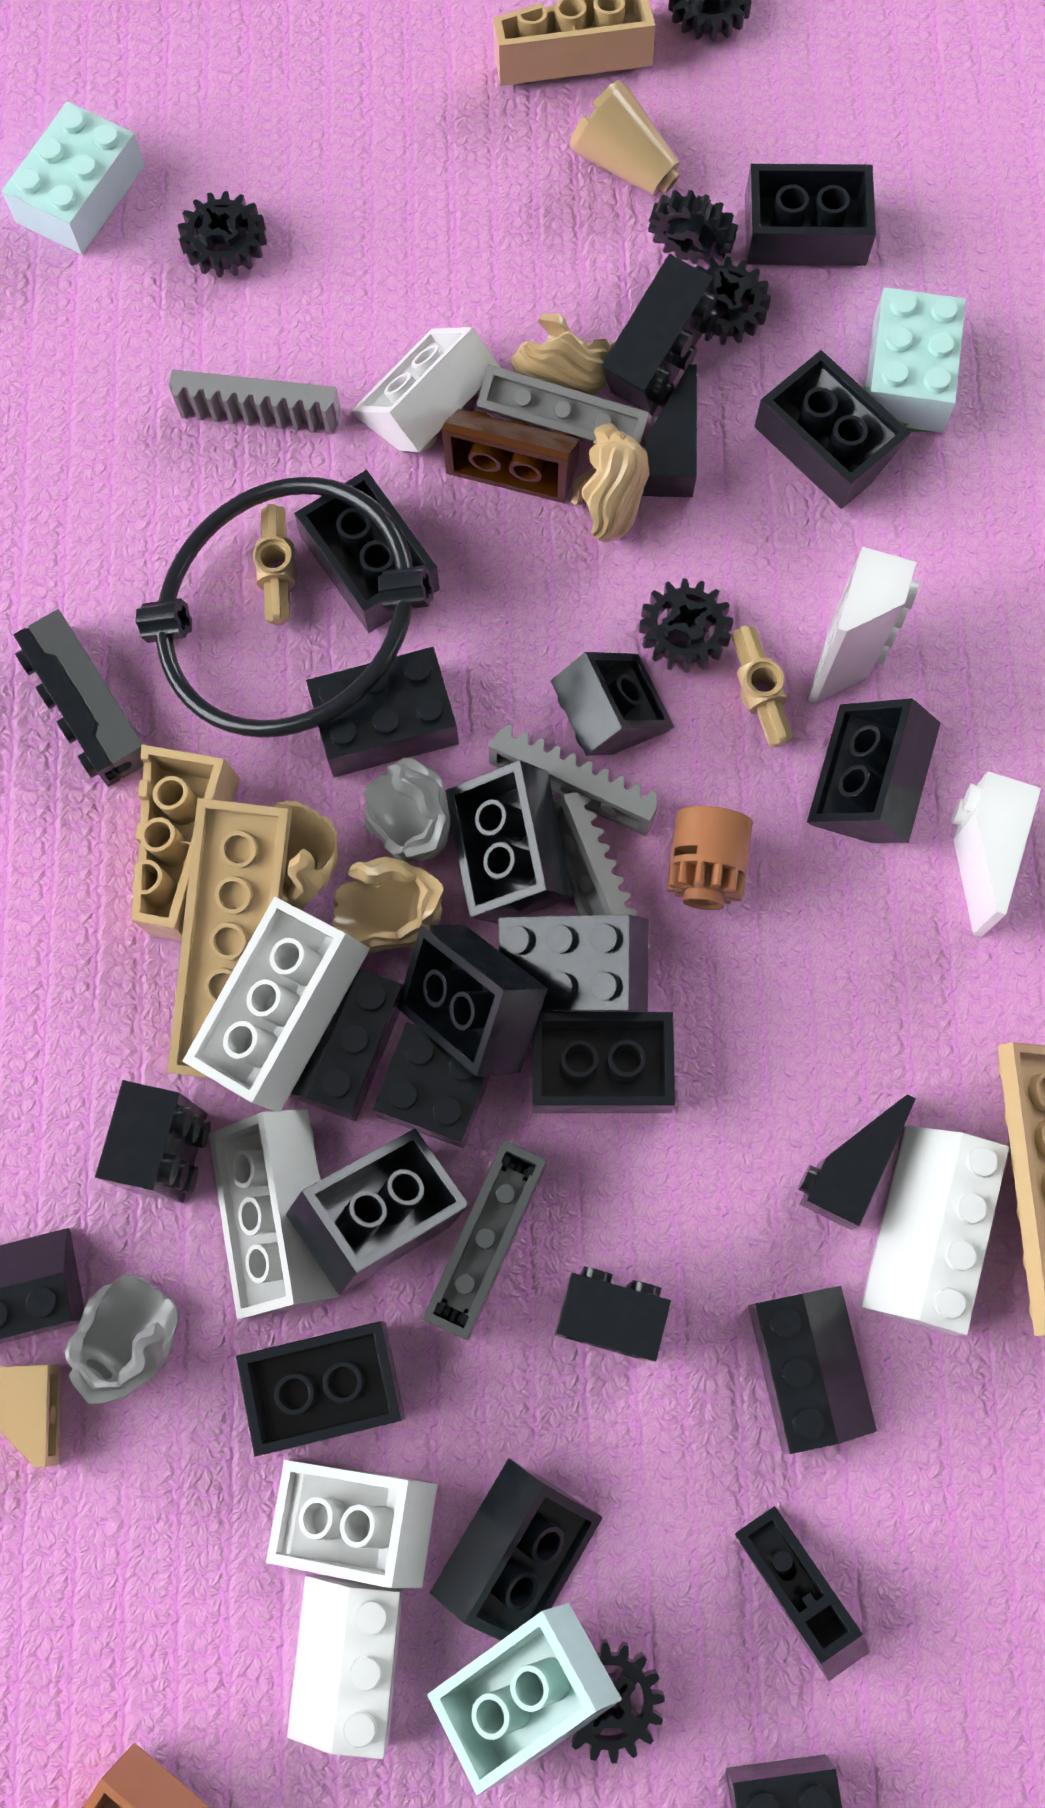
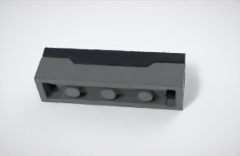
M57 609L32 623L28 628L13 634L21 647V650L15 653L17 659L29 676L35 672L37 673L42 683L35 687L49 710L55 706L59 709L63 717L56 722L70 744L77 740L84 752L77 757L89 776L93 778L99 774L107 787L118 782L120 778H125L142 768L144 765L141 760L142 741L61 611Z
M502 1141L422 1320L469 1341L547 1166V1159L510 1142Z

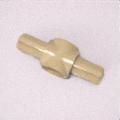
M268 504L267 507L261 510L262 538L256 542L253 559L256 565L257 586L264 590L265 620L267 623L283 625V623L290 620L289 590L295 586L297 579L294 543L287 538L285 508L283 506H276V504ZM273 561H284V563L277 568L267 567Z
M748 625L742 626L733 631L731 635L741 667L737 670V676L741 685L740 699L751 714H758L768 745L770 747L784 746L793 740V734L783 705L787 702V696L783 688L784 672L772 658L765 657L756 628ZM755 681L766 682L772 690L767 692L759 691L752 683Z

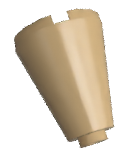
M616 80L592 103L596 108L587 119L583 115L571 136L569 146L579 156L645 192L655 196L661 191L665 195L680 178V174L677 172L680 162L629 87L620 80Z

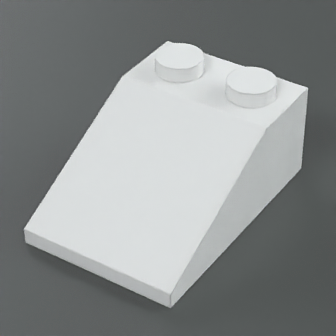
M987 771L977 785L970 784L965 798L958 800L951 819V823L957 825L953 841L973 935L983 937L1007 914L1041 791L1040 787Z
M284 1460L266 1563L387 1588H422L438 1484Z

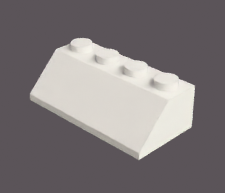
M862 546L831 621L807 701L817 703L868 678L875 663L883 665L888 649L894 643L898 628H902L907 611L912 608L920 582L912 580L917 562Z
M274 897L183 1062L249 1102L272 1111H281L370 948L346 933Z
M308 1109L260 1112L209 1134L237 1320L308 1306L340 1297L286 1216V1213L300 1192L321 1180L318 1172L313 1143L314 1135L310 1125Z
M904 1126L860 1308L952 1336L968 1334L1009 1146L961 1132Z

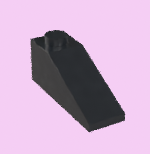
M697 364L688 365L646 437L645 451L647 452L650 475L644 486L643 496L693 498L697 478Z
M907 1094L817 1164V1167L809 1165L798 1187V1190L804 1193L799 1205L850 1230L859 1227L916 1098Z
M775 1506L735 1533L741 1546L828 1681L870 1652L863 1633Z

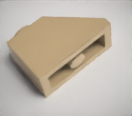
M61 1364L0 1367V1432L35 1468L59 1464Z

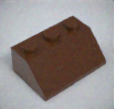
M458 409L444 422L442 437L446 474L566 503L578 464L579 439L573 438L562 431L549 432L533 428L522 421L509 422L493 418L482 411L469 412Z

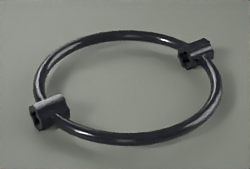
M320 477L285 478L253 487L235 496L202 521L176 554L163 582L159 600L157 602L142 603L141 608L136 609L135 623L139 628L140 637L147 643L156 642L161 667L168 683L177 697L196 716L210 725L229 733L258 738L282 737L301 733L325 724L359 702L378 683L394 661L405 639L413 609L430 606V602L434 599V587L430 571L425 565L413 567L409 548L399 526L391 515L373 498L351 485L336 480ZM302 494L320 495L343 501L357 508L378 527L385 537L396 568L383 571L382 575L378 576V591L382 606L387 612L394 611L388 633L371 663L349 687L336 697L312 710L291 717L270 720L246 719L221 711L208 703L194 690L184 676L174 647V639L186 638L187 634L192 632V617L189 613L188 604L181 598L177 599V595L182 581L199 551L218 530L233 518L256 505L272 499Z

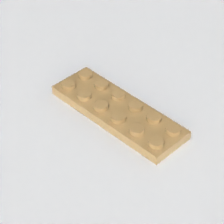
M197 798L167 1073L209 1078L184 1063L183 1059L273 898L277 897L282 900L292 809Z
M1011 1042L997 1045L999 1054L998 1069L1003 1086L1004 1116L1008 1126L1011 1148L1010 1164L1014 1173L1018 1203L1017 1217L1020 1221L1024 1250L1023 1265L1027 1274L1030 1297L1029 1313L1033 1321L1034 1336H1045V1045Z

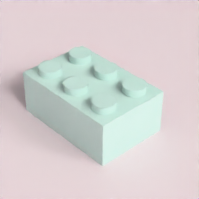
M66 101L4 186L2 194L16 223L82 255L143 170L145 164L133 132Z
M883 287L873 319L865 385L866 391L899 422L908 423L906 428L943 433L956 403L966 299Z
M569 1603L541 1611L427 1694L476 1795L506 1782L622 1700Z

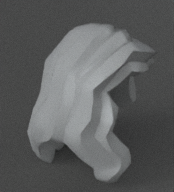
M404 757L396 764L388 766V772L375 778L363 792L367 804L364 811V826L369 832L385 843L384 847L395 859L403 860L409 864L417 860L429 861L439 856L448 844L452 823L449 807L446 803L442 778L436 771L428 768L420 761Z
M134 1274L122 1275L114 1283L103 1285L95 1294L89 1297L78 1330L68 1341L65 1350L66 1360L72 1367V1371L69 1374L71 1383L88 1404H102L127 1398L133 1389L153 1378L165 1365L174 1344L175 1331L179 1320L177 1303L171 1297L164 1296L159 1288H154L153 1284L147 1282L144 1277H137Z

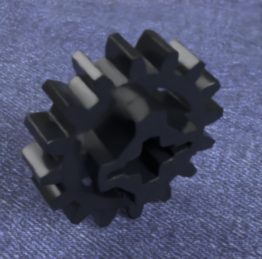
M669 0L668 11L673 12V23L682 22L681 32L684 34L693 29L696 31L695 39L699 40L703 33H707L711 41H715L717 33L722 32L726 38L731 37L732 27L738 30L743 28L744 19H749L752 0Z
M674 190L671 198L663 194L659 202H655L649 218L648 232L654 234L652 240L654 243L664 244L663 252L669 253L674 251L677 258L681 260H688L690 258L692 264L696 265L698 259H703L709 265L710 259L716 258L723 261L726 253H731L737 236L738 224L732 223L733 213H723L724 204L719 202L713 205L709 195H698L696 198L693 190H688L687 196H682L677 190Z
M228 191L223 192L221 199H215L212 193H207L208 202L204 204L195 199L193 201L195 211L184 210L182 214L185 223L178 224L180 234L178 239L183 254L187 255L189 264L194 266L199 263L202 274L208 273L213 268L216 271L217 278H221L224 270L230 269L231 273L237 276L238 266L240 265L249 270L253 268L250 258H262L261 246L267 245L263 215L258 214L256 204L253 202L246 205L244 195L242 194L237 196L235 200H230Z
M726 257L724 265H718L716 260L712 258L709 260L707 270L699 265L695 267L713 277L715 294L717 296L719 317L712 331L705 335V341L708 342L716 335L719 336L721 345L726 344L727 337L733 336L737 343H741L744 332L754 336L756 335L758 325H764L771 301V295L767 294L769 284L768 281L758 282L760 275L758 268L751 272L746 271L747 261L743 260L738 266H733L731 257Z
M682 578L680 588L677 589L668 581L664 586V595L653 590L650 596L651 604H643L641 617L644 619L640 620L639 633L646 635L643 637L642 646L644 649L655 647L652 660L656 662L663 657L667 658V669L672 670L677 662L683 664L685 673L690 672L691 665L694 662H697L702 669H706L709 661L708 656L719 660L723 651L722 647H728L731 639L729 631L732 630L734 622L733 618L726 616L730 605L728 602L717 603L720 592L717 589L709 594L705 593V582L700 581L696 588H689L687 578ZM667 609V617L663 618L662 624L658 625L657 620L659 616ZM711 626H714L713 635L705 642V633L709 632Z
M602 1639L600 1652L597 1655L603 1666H619L614 1673H609L608 1675L622 1700L619 1702L620 1706L617 1709L611 1707L574 1733L571 1743L575 1750L582 1747L585 1742L590 1745V1760L596 1761L601 1750H608L609 1758L613 1764L618 1761L619 1749L626 1748L628 1754L635 1758L637 1756L635 1742L639 1738L651 1745L654 1739L648 1729L649 1723L662 1725L663 1722L662 1714L653 1709V1705L665 1702V1696L663 1691L651 1689V1686L660 1678L656 1669L643 1672L642 1669L647 1661L646 1655L643 1652H640L631 1659L628 1657V1643L622 1642L617 1652H611L607 1639ZM637 1682H639L643 1693V1705L640 1714L631 1705L630 1695L636 1689L635 1685ZM620 1727L624 1731L617 1735L600 1734L605 1728Z

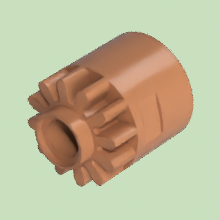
M691 806L678 810L669 863L667 891L675 892L676 897H684L683 903L685 905L701 910H720L724 908V903L731 904V900L742 901L753 827L752 819L738 811L714 806Z

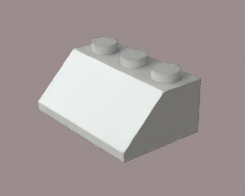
M473 327L431 329L351 412L357 419L399 451L423 452L436 442L438 438L436 434L442 429L444 422L456 410H465L463 406L473 396L480 394L488 364L501 367Z
M305 1576L287 1738L329 1754L384 1759L389 1745L404 1588H387L335 1577Z

